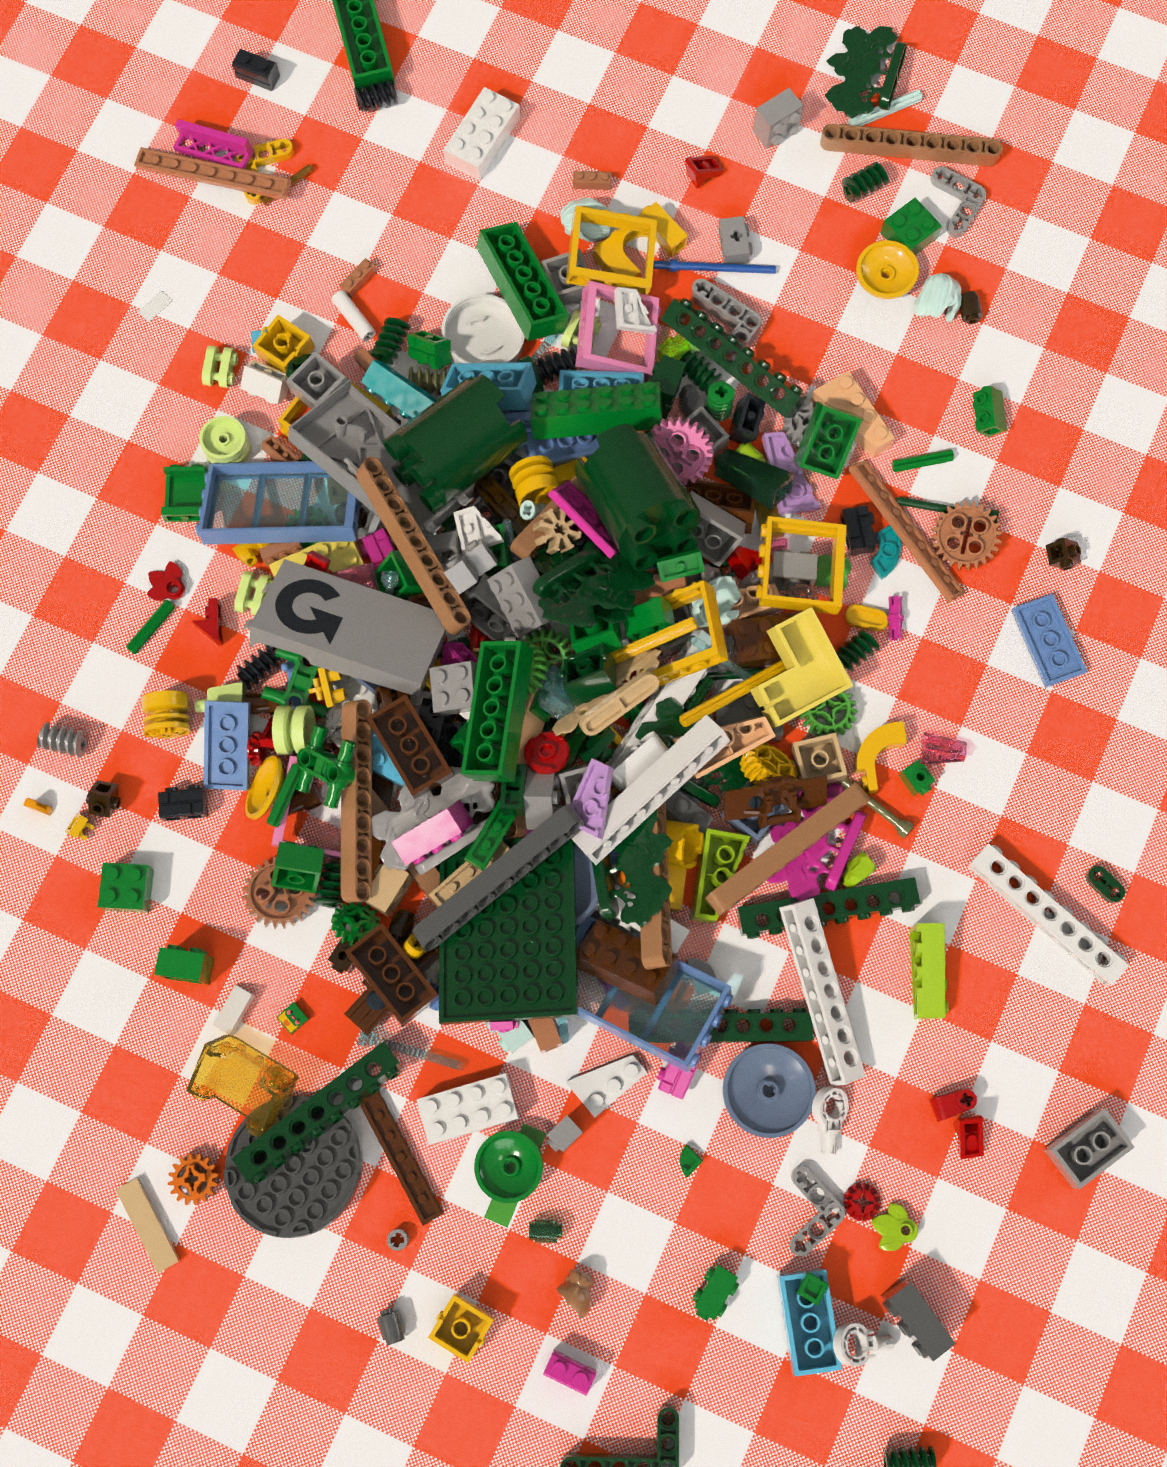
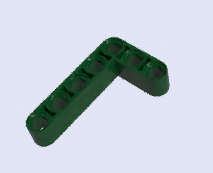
M670 1404L662 1405L658 1409L656 1455L567 1453L562 1457L560 1467H564V1464L569 1460L575 1461L578 1467H588L592 1461H598L602 1467H612L618 1461L623 1462L626 1467H637L641 1462L648 1463L650 1467H662L664 1463H671L674 1467H679L678 1412ZM671 1411L674 1413L675 1417L671 1423H664L661 1416L664 1412ZM665 1437L674 1439V1445L669 1449L661 1445V1441Z

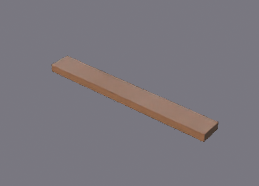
M140 147L134 164L136 169L285 201L292 184L289 178Z
M863 460L851 465L848 469L946 601L951 603L964 596L966 593L868 462Z

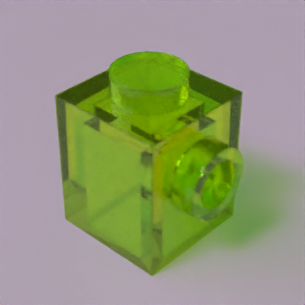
M678 334L675 337H668L658 346L657 356L660 360L663 354L679 360L684 353L691 350L688 341L686 339L683 340Z

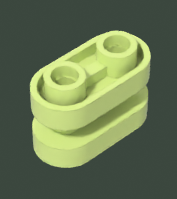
M575 309L561 340L562 347L568 349L572 344L577 345L578 337L576 335L579 331L581 310ZM594 316L593 337L595 334H599L602 323L599 322L600 318Z
M207 346L202 370L203 385L213 386L215 380L218 381L219 387L229 388L231 384H234L235 373L233 370L234 365L238 364V353H235L234 348L225 347L223 353H219L218 346ZM218 361L221 362L219 372H217Z
M244 571L235 599V612L245 613L247 608H251V614L255 616L267 593H262L265 585L273 582L271 576L261 574L259 579L256 580L254 572ZM253 588H256L253 600H251L250 597Z

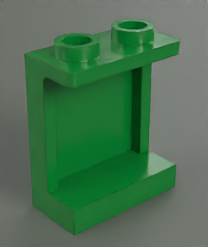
M172 464L170 467H163L166 482L164 507H161L162 518L165 522H199V507L203 503L202 490L206 486L205 473L208 472L207 468L200 464L183 467L178 464Z
M697 545L693 550L678 554L673 552L663 558L656 559L662 583L705 572L701 551Z

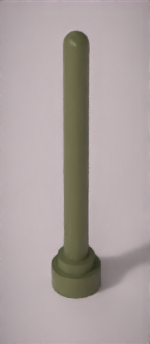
M848 778L845 781L838 782L846 789L854 784ZM869 796L871 800L867 805L895 826V830L898 831L897 834L904 839L915 825L909 820H900Z

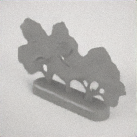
M452 766L450 769L454 777L441 784L442 790L438 796H433L430 790L414 800L406 784H404L398 796L401 806L400 812L385 810L372 817V836L378 840L386 841L380 855L386 868L392 869L394 867L397 870H406L410 865L404 864L391 843L392 841L451 806L459 799L463 805L469 803V815L471 818H473L476 811L482 813L490 812L495 805V800L491 794L495 784L486 781H473L461 775V768ZM476 802L478 807L474 810L473 803ZM488 818L478 824H471L463 833L464 836L453 843L451 840L446 841L445 847L437 853H426L425 856L427 858L415 865L419 875L426 873L476 840Z

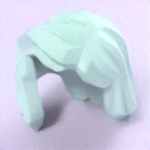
M592 198L571 200L560 210L561 224L565 228V233L570 236L572 216L576 206H588L593 209H606L609 211L610 209ZM580 222L579 238L587 242H597L600 239H606L611 227Z
M937 273L928 277L915 301V315L938 318L948 307L946 322L954 320L962 300L961 286L958 281L945 273Z
M719 576L708 583L714 587L721 624L724 625L739 616V610L731 611V609L740 600L741 593L734 577ZM703 598L691 602L689 610L691 616L696 620L697 626L708 627Z

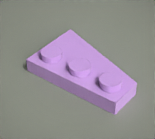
M591 758L571 805L585 823L579 829L599 839H603L613 768Z

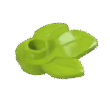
M890 1203L888 1214L878 1215L871 1221L874 1229L883 1235L879 1248L885 1251L898 1250L904 1242H912L918 1236L917 1224L908 1218L905 1208L898 1204ZM904 1226H908L910 1228L909 1235H904L902 1233V1228Z

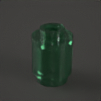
M535 1219V1221L529 1222V1241L557 1244L558 1239H562L563 1225L558 1224V1219Z

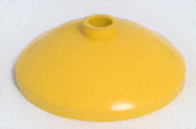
M890 240L878 241L869 245L860 254L856 265L857 279L862 288L872 296L881 299H895L907 294L915 285L919 274V265L914 253L905 245ZM882 275H887L889 278H883Z
M269 756L258 768L246 798L245 813L248 818L256 820L272 809L285 781L284 768L280 758Z

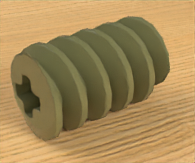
M410 366L408 379L424 391L427 389L430 395L436 391V394L440 396V390L447 373L446 369H443L441 375H439L438 369H435L433 374H431L429 368H426L425 373H422L421 367H418L417 372L414 373L413 367Z

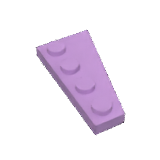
M784 431L764 433L762 435V442L779 515L818 511L821 506L815 500L812 494L813 490L803 476L804 471L802 467H799L794 462L795 453Z

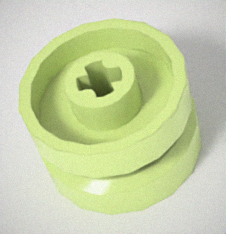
M218 416L210 419L203 425L199 435V442L207 460L211 464L247 462L251 454V444L243 425L237 419L230 416Z
M299 705L295 710L292 706L276 707L272 722V739L275 751L279 755H290L294 750L298 754L300 749L305 748V745L310 743L314 724H316L315 713L310 705Z

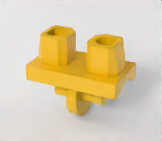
M272 543L238 544L232 549L242 564L251 567L258 561L256 556L260 554L259 549Z
M318 668L320 681L319 678L312 679L314 688L308 689L309 694L316 692L317 701L325 698L327 708L336 706L339 702L346 700L345 688L334 690L332 681L342 679V674Z

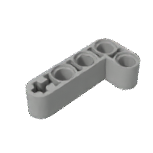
M697 279L694 281L691 292L692 301L733 328L732 335L744 340V342H739L740 345L750 347L760 333L761 316L708 280ZM715 301H719V302H721L722 304L717 305V304H715L714 302H715ZM732 312H736V313H738L739 315L734 316V315H732L731 313H732ZM753 323V324H755L756 326H755V327H750V326L747 325V324Z

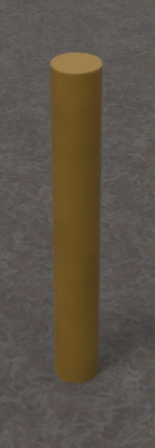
M310 164L289 178L292 182L291 187L314 171ZM264 196L261 198V201L266 206L276 198Z

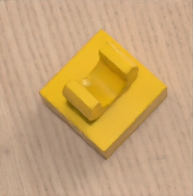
M76 813L65 832L74 838L79 836L81 839L87 840L88 837L83 835L82 830L85 827L93 830L94 826L87 823V818Z

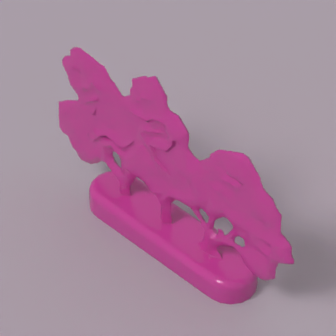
M833 783L827 786V803L844 791L841 784ZM801 790L797 791V798L800 797L802 793ZM824 806L801 809L805 818L799 823L786 822L784 826L776 825L770 827L772 842H778ZM856 811L850 824L847 825L842 822L835 828L845 833L841 847L829 844L827 834L767 881L771 884L782 883L785 880L788 881L790 895L802 901L819 895L820 887L817 877L825 872L829 874L825 882V888L835 891L867 814L862 811ZM830 850L838 853L832 868L826 867L821 861V857ZM811 867L818 868L817 871L810 870Z

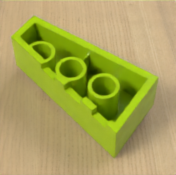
M708 828L704 831V845L702 854H699L690 920L709 924L717 921L719 915L705 898L736 873L751 836Z
M917 923L909 929L914 1020L943 1019L949 1010L948 1001L945 1000V991H947V979L945 977V923Z

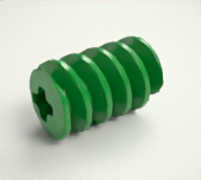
M717 381L711 384L708 389L707 412L717 421L726 420L732 412L735 390L730 384L724 381Z

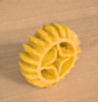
M768 743L761 744L742 754L743 756L739 763L741 765L740 770L745 773L744 777L750 780L749 783L758 784L760 779L792 775L797 780L798 772L796 771L797 767L793 765L794 761L790 760L788 755L782 753V750L776 749L774 745L771 747Z

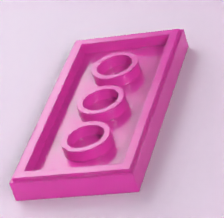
M568 480L550 491L548 496L609 558H612L619 552L591 502L571 481Z

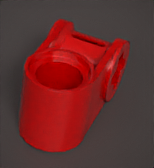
M969 1089L958 1090L929 1099L937 1122L971 1110L977 1104V1096ZM963 1095L969 1096L970 1101L967 1102V1106L965 1103H960V1099L963 1098Z

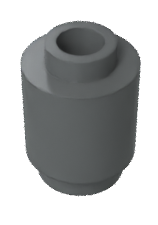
M393 1307L379 1311L380 1316L376 1319L382 1339L386 1341L387 1346L404 1340L405 1328L399 1310L394 1311Z

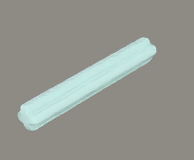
M915 90L893 99L889 111L881 110L879 106H876L868 114H858L853 119L849 118L848 124L863 126L922 101V93L920 90Z

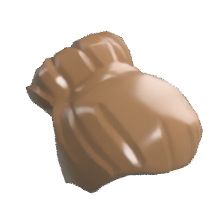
M570 1269L566 1281L556 1289L565 1298L567 1306L573 1308L580 1319L588 1315L591 1309L590 1289L594 1284V1279L590 1274H586L578 1269Z

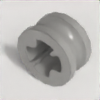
M395 1229L387 1237L388 1246L395 1251L404 1249L409 1242V1236L403 1229ZM397 1233L402 1234L401 1237H404V1242L400 1243L399 1247L394 1245L395 1242L392 1243V1237H395Z

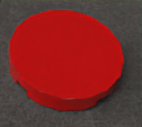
M554 732L539 733V736L528 740L524 749L527 766L539 774H552L560 771L566 766L570 756L568 743L561 735L556 736Z

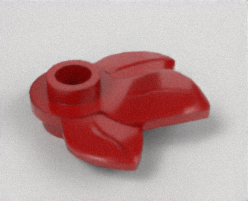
M169 561L165 572L150 571L148 573L149 581L153 587L147 592V595L155 601H162L167 598L177 600L184 595L185 585L181 581L183 573L179 566ZM178 587V591L172 593V589Z

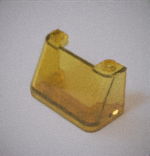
M223 1035L204 1044L186 1091L192 1094L198 1101H206L212 1098L218 1099L248 1118L246 1122L248 1132L260 1137L272 1126L296 1087L299 1077L292 1070L233 1035Z

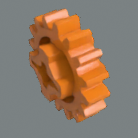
M188 1154V1160L185 1157H180L181 1164L174 1163L172 1166L175 1172L168 1173L170 1177H173V1181L168 1182V1185L174 1186L170 1193H178L176 1200L181 1201L185 1199V1205H190L192 1200L194 1205H199L200 1199L203 1202H207V1194L215 1195V1191L212 1188L219 1186V1183L215 1182V1178L219 1177L220 1173H214L213 1171L217 1165H209L211 1158L207 1157L203 1160V1154H198L196 1159L194 1154ZM197 1164L202 1165L207 1173L202 1172ZM186 1167V1172L180 1177L182 1170ZM193 1175L198 1176V1181L190 1182V1178ZM208 1181L207 1187L202 1192V1186ZM181 1186L186 1187L189 1191V1194L185 1193L182 1190Z

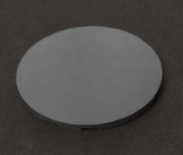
M284 1096L258 1107L239 1125L226 1151L224 1183L231 1205L249 1226L269 1236L300 1238L312 1235L328 1227L350 1205L361 1180L363 1164L361 1145L354 1127L345 1116L338 1123L330 1124L325 1128L324 1134L317 1139L312 1138L308 1141L306 1147L301 1152L290 1155L283 1166L272 1169L267 1173V1178L258 1184L247 1182L231 1159L311 1096ZM324 1109L316 1112V1120L324 1116ZM300 1124L297 1127V1134L304 1132L305 1124ZM283 1138L278 1142V1149H282L286 1145V1139ZM266 1153L260 1155L258 1159L259 1164H263L266 1161Z

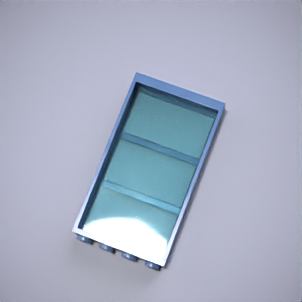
M315 462L209 464L208 472L205 473L206 486L202 490L203 503L199 507L200 520L196 524V534L200 536L203 545L348 542L357 540L361 502Z
M590 916L580 924L577 929V949L597 919ZM678 960L679 970L657 1006L577 969L579 1017L689 1073L691 1067L695 1068L701 1057L699 1053L702 1047L706 1048L712 1037L710 1033L713 1027L717 1028L723 1017L721 1013L724 1007L728 1008L730 1006L733 995H731L730 985Z

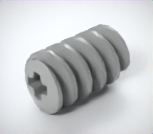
M44 723L37 737L38 748L50 749L52 752L59 751L61 754L67 753L70 756L76 755L78 758L83 757L88 746V737L83 736V730H78L75 735L74 728H70L67 733L66 726H62L60 731H58L57 724H53L50 729V723Z

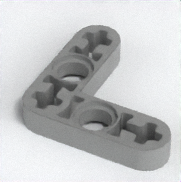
M936 167L930 178L932 185L961 200L947 227V233L951 237L960 238L965 234L986 197V190L981 185L946 167ZM940 175H943L944 177L941 178V180L937 178ZM961 183L964 188L956 190L953 184ZM976 193L979 194L977 198L973 197ZM969 208L972 214L964 215L961 209ZM959 220L962 221L960 228L955 230L954 227L958 224Z
M803 1166L796 1167L792 1171L791 1181L818 1213L793 1235L789 1241L791 1252L800 1257L807 1255L845 1217L843 1206L811 1170ZM798 1171L807 1173L805 1178L809 1183H812L813 1180L816 1182V1184L809 1187L807 1192L804 1191V1188L808 1186L803 1181L797 1182L798 1175L796 1173ZM815 1188H820L824 1192V1198L820 1202H815L812 1199L811 1194ZM838 1207L839 1211L837 1214L839 1217L837 1219L832 1217L828 1221L831 1223V1226L828 1228L826 1222L819 1217L823 1214V1217L827 1218L830 1215L829 1208L836 1209ZM815 1222H819L823 1226L824 1230L820 1236H814L811 1233V1225ZM806 1230L808 1236L815 1241L812 1244L810 1240L804 1243L805 1250L801 1251L799 1249L796 1251L794 1249L796 1247L795 1241L797 1239L803 1241L806 1236L802 1233Z

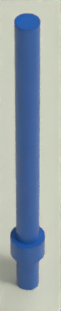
M678 259L654 261L653 269H666L669 272L691 270L776 274V265L678 262Z

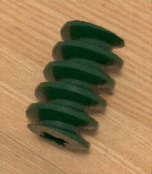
M873 162L870 166L868 165L864 169L858 170L857 173H852L849 177L843 178L842 188L844 195L850 203H853L854 197L857 200L861 199V193L866 196L868 195V190L870 192L875 191V186L880 189L882 183L887 185L889 178L882 165L878 162Z
M386 318L381 328V333L378 335V340L375 342V347L372 349V355L385 364L394 365L392 359L398 358L396 352H400L401 347L399 345L404 344V340L401 337H407V332L404 330H410V325L398 318Z
M689 350L679 359L687 363L684 372L688 375L690 381L694 380L693 384L699 386L700 391L708 395L710 385L720 381L723 375L720 373L715 376L714 374L717 369L708 370L711 363L707 362L703 365L705 357L702 356L697 359L699 351L691 353V350Z
M859 631L858 636H853L851 641H846L844 646H840L838 652H835L844 669L853 672V663L858 667L861 666L859 659L866 662V653L873 656L872 648L879 651L880 647L878 642L869 633Z
M329 861L330 863L323 864V868L328 872H322L320 875L325 880L318 883L324 889L316 891V894L321 898L314 899V903L322 907L336 909V904L343 903L338 898L341 895V863Z
M912 1446L908 1448V1452H906L904 1447H900L898 1454L894 1447H890L888 1454L885 1448H883L884 1467H936L933 1446H929L927 1452L923 1446H919L917 1453Z

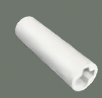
M344 290L336 292L331 299L333 304L363 342L371 340L376 335V330Z

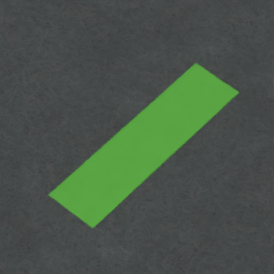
M524 1123L520 1130V1133L531 1138L540 1150L547 1133ZM511 1162L509 1169L514 1171L516 1165L514 1162ZM492 1199L484 1218L508 1228L518 1202L502 1203Z

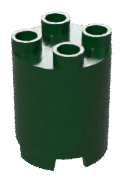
M483 374L476 378L470 376L382 441L386 451L397 462L392 466V471L396 478L406 488L415 483L421 489L418 492L420 500L433 514L527 443V433L522 420L519 419L511 424L508 423L497 405L505 394Z
M629 423L612 427L597 435L596 438L600 447L586 462L582 458H577L575 476L622 557L630 562L635 571H644L652 567L656 559L663 558L673 552L678 554L693 550L698 543L694 532L700 521V510L652 432L648 431L647 434L637 433Z

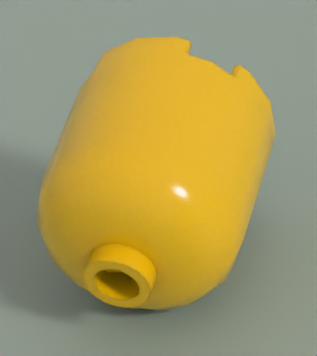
M666 820L667 836L673 841L667 850L668 864L683 868H693L697 864L694 861L697 854H702L703 832H699L698 824Z

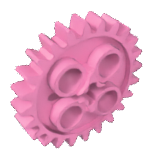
M679 416L677 422H674L673 418L670 417L668 424L666 421L661 420L660 426L655 424L651 432L660 447L668 451L665 455L683 483L687 485L688 479L694 483L696 476L702 478L703 471L708 472V465H711L713 460L711 458L714 454V451L711 450L713 442H707L710 434L703 435L704 427L699 430L697 429L698 422L690 425V418L684 423L681 416ZM674 435H681L684 439L679 440ZM689 450H695L698 452V454L693 455L689 452ZM674 463H679L683 467L678 468L674 465Z

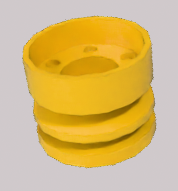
M538 455L524 458L516 462L509 471V477L515 490L519 508L526 500H531L535 504L544 503L548 505L552 500L548 494L552 489L560 485L556 478L552 461L546 456Z
M164 690L147 693L142 696V712L150 715L143 719V724L145 725L143 734L146 737L169 739L185 736L191 732V726L188 724L190 717L184 714L189 711V695L187 693Z

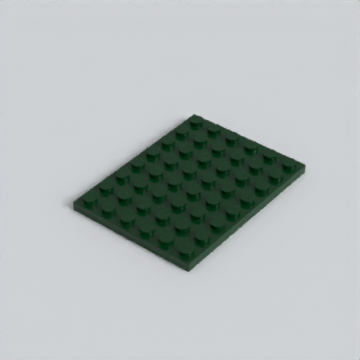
M523 838L504 839L503 841L511 849ZM572 838L439 945V1024L449 1025L579 1016L575 844ZM471 842L440 863V884L466 862L464 858L474 842Z

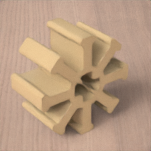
M552 508L540 515V518H543V520L533 524V531L545 532V536L542 535L534 541L537 546H540L549 540L548 550H546L548 554H554L560 549L561 553L572 549L574 544H571V542L581 537V531L576 532L569 529V526L571 527L575 523L571 518L565 522L566 513L561 508L554 513ZM556 528L559 529V533H557V534L555 533V530H554V529H556Z

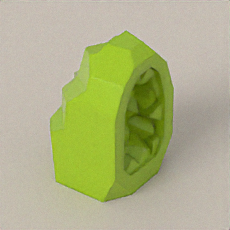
M861 852L847 863L846 871L842 875L843 885L846 889L853 888L877 870L867 854Z

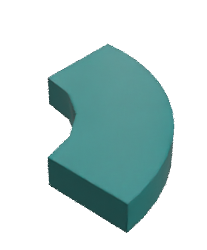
M890 525L877 532L879 551L870 561V565L881 580L893 571L901 552V539Z

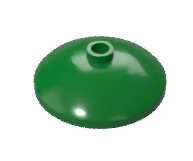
M502 1131L490 1136L478 1149L474 1162L475 1178L481 1190L491 1199L502 1203H515L529 1197L540 1184L544 1168L542 1154L536 1143L525 1134L516 1131ZM511 1162H514L516 1165L514 1171L509 1169Z

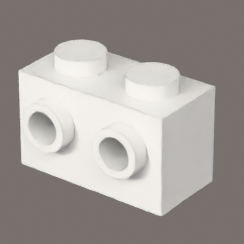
M253 360L244 366L240 389L247 391L252 396L264 398L268 403L279 404L287 398L289 387L286 380L288 377L286 373Z

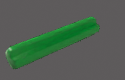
M952 449L893 460L891 466L893 472H900L951 462L954 459Z
M164 600L126 645L127 650L136 654L170 615L175 606L169 600Z
M293 763L267 818L266 823L272 827H279L295 792L301 774L298 764Z

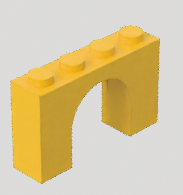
M657 202L651 206L647 205L637 216L657 220L656 242L671 258L687 246L688 235ZM616 229L610 234L609 238L595 245L593 260L605 272L641 278V271L625 255L624 247L635 238H648V233Z

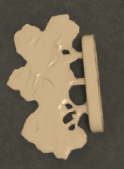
M648 650L616 664V687L620 688L615 692L612 691L609 694H604L578 706L574 704L570 696H564L557 700L551 715L552 718L560 717L552 728L555 735L558 736L561 733L572 732L578 723L586 735H596L653 694L659 686V680L652 671L659 666L660 662L657 657L660 655L661 650ZM636 670V676H633L630 680L631 673Z

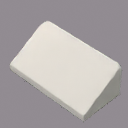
M235 985L215 1019L213 1026L233 1036L255 995Z

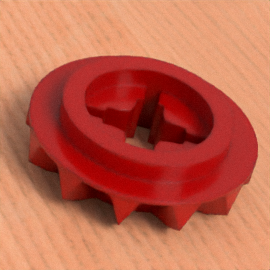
M254 731L247 743L248 760L252 766L257 767L264 762L267 751L266 747H260L259 738L262 734L261 731Z
M856 1183L846 1190L843 1204L850 1217L858 1221H867L879 1213L881 1200L879 1193L873 1186L867 1183ZM862 1191L865 1199L872 1202V1204L864 1206L863 1212L861 1206L853 1202V1200L861 1198Z

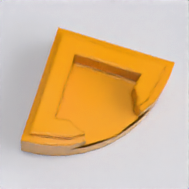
M26 798L23 804L31 810L48 816L53 811L52 807L31 798Z

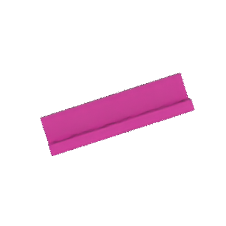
M180 119L175 124L180 134L173 146L176 152L241 169H246L254 153L249 140ZM185 139L191 140L193 143L187 147H182ZM204 145L210 147L209 150L204 152L198 150L199 147ZM221 150L227 151V154L222 157H217L215 154ZM238 155L244 156L241 163L234 162L232 158Z

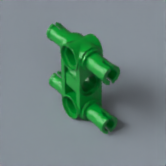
M278 648L276 657L294 662L295 667L287 690L281 691L265 685L261 698L278 703L280 706H290V699L293 696H297L301 700V705H310L315 716L325 719L329 707L327 708V706L310 701L311 698H309L308 690L313 688L312 679L317 677L318 668L321 667L314 665L307 667L304 664V656Z
M314 724L310 743H307L305 748L300 749L297 754V763L301 774L296 790L310 793L315 776L328 783L327 785L329 786L323 805L332 809H338L342 790H345L347 785L352 784L356 774L351 759L357 743L342 739L337 757L324 750L323 747L328 728Z

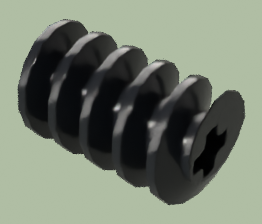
M385 79L384 86L380 81H377V88L372 83H369V90L362 85L361 92H359L357 87H354V95L359 111L362 108L366 113L367 106L375 110L376 103L381 109L384 101L389 107L391 99L395 104H398L393 80L391 84L388 79Z
M569 346L568 352L565 349H561L560 355L558 352H553V359L550 355L545 356V361L542 358H538L535 365L543 385L546 384V377L551 382H553L554 374L559 378L560 370H569V368L576 370V352L572 346Z
M264 644L265 652L258 649L259 657L251 654L252 662L245 659L243 661L245 668L240 665L236 666L238 671L236 675L249 690L252 689L250 682L256 685L259 684L257 677L266 678L264 671L272 674L271 666L279 668L278 660L281 662L282 660L276 657V652L271 646Z

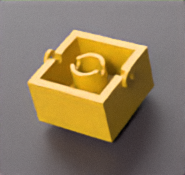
M277 315L268 327L262 328V334L252 345L258 358L286 373L287 365L290 361L305 354H311L315 349L310 335L280 315Z
M455 1292L444 1311L441 1310L436 1318L438 1321L428 1338L469 1364L477 1348L483 1345L486 1339L484 1336L495 1317Z

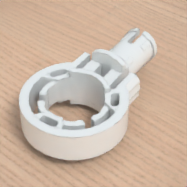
M831 1086L821 1088L816 1093L812 1103V1113L817 1122V1131L822 1132L821 1153L825 1155H836L837 1134L842 1130V1122L847 1116L849 1107L845 1092ZM830 1098L837 1099L834 1102L835 1108L832 1113L827 1115L824 1101L828 1102Z
M845 1323L839 1326L834 1334L833 1349L837 1359L846 1366H862L869 1359L876 1357V1354H867L868 1352L893 1350L894 1344H886L887 1342H894L891 1335L866 1336L865 1334H874V1330L866 1329V1327L859 1323ZM849 1334H853L856 1341V1349L853 1356L848 1351L847 1340L850 1337Z

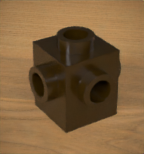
M1060 538L1055 542L1045 545L1050 566L1064 571L1074 568V565L1081 563V548L1078 542L1068 538Z
M100 780L94 783L86 797L89 814L110 818L114 811L119 809L121 798L118 797V784Z

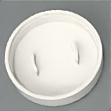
M474 294L464 297L448 309L442 322L441 337L451 340V350L449 351L451 353V363H516L522 353L525 336L506 301L500 297L489 294Z

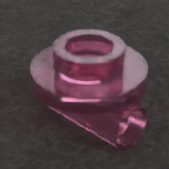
M787 539L771 540L770 555L773 556L774 551L787 550Z

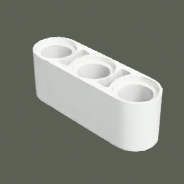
M655 731L645 735L610 766L613 768L611 782L619 791L626 789L629 784L634 782L668 750V747Z

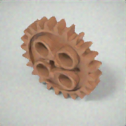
M964 501L963 507H960L955 502V509L947 506V514L940 512L942 520L935 519L938 527H932V531L937 534L931 536V540L937 542L932 547L939 548L936 554L938 556L944 555L942 562L944 563L949 560L950 568L956 563L958 570L961 569L962 565H965L967 571H969L970 565L978 569L979 562L985 566V558L987 557L992 560L993 555L991 552H998L999 549L994 545L1001 544V540L996 538L1002 536L1001 531H996L1001 526V523H994L997 516H989L991 509L983 511L984 504L976 508L975 501L972 502L971 506H968L967 502ZM971 517L972 523L969 532L971 537L967 540L965 553L961 554L963 535L965 534L968 518ZM961 519L964 522V526L956 528L952 525V521ZM976 523H982L986 529L983 532H977L973 526ZM955 539L960 545L956 549H951L947 545L948 541ZM975 543L980 546L981 550L978 553H972L969 550V546Z
M273 857V863L269 864L265 859L264 867L257 864V872L250 870L252 879L245 878V883L249 886L242 888L243 892L247 893L242 898L243 901L248 902L245 904L246 910L252 909L249 913L250 917L257 915V923L264 920L266 928L270 923H273L274 929L278 927V924H282L283 929H286L287 922L295 926L294 919L297 918L302 922L301 914L309 915L307 907H314V903L310 899H316V894L300 891L298 894H291L289 892L290 889L271 886L276 857ZM283 889L284 894L276 896L275 891L280 892ZM263 891L269 893L266 899L258 898L259 893ZM272 903V906L267 909L266 907ZM280 904L288 906L283 912L276 911V907Z

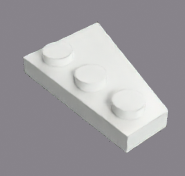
M631 1055L568 1080L566 1083L595 1118L646 1075L647 1071Z

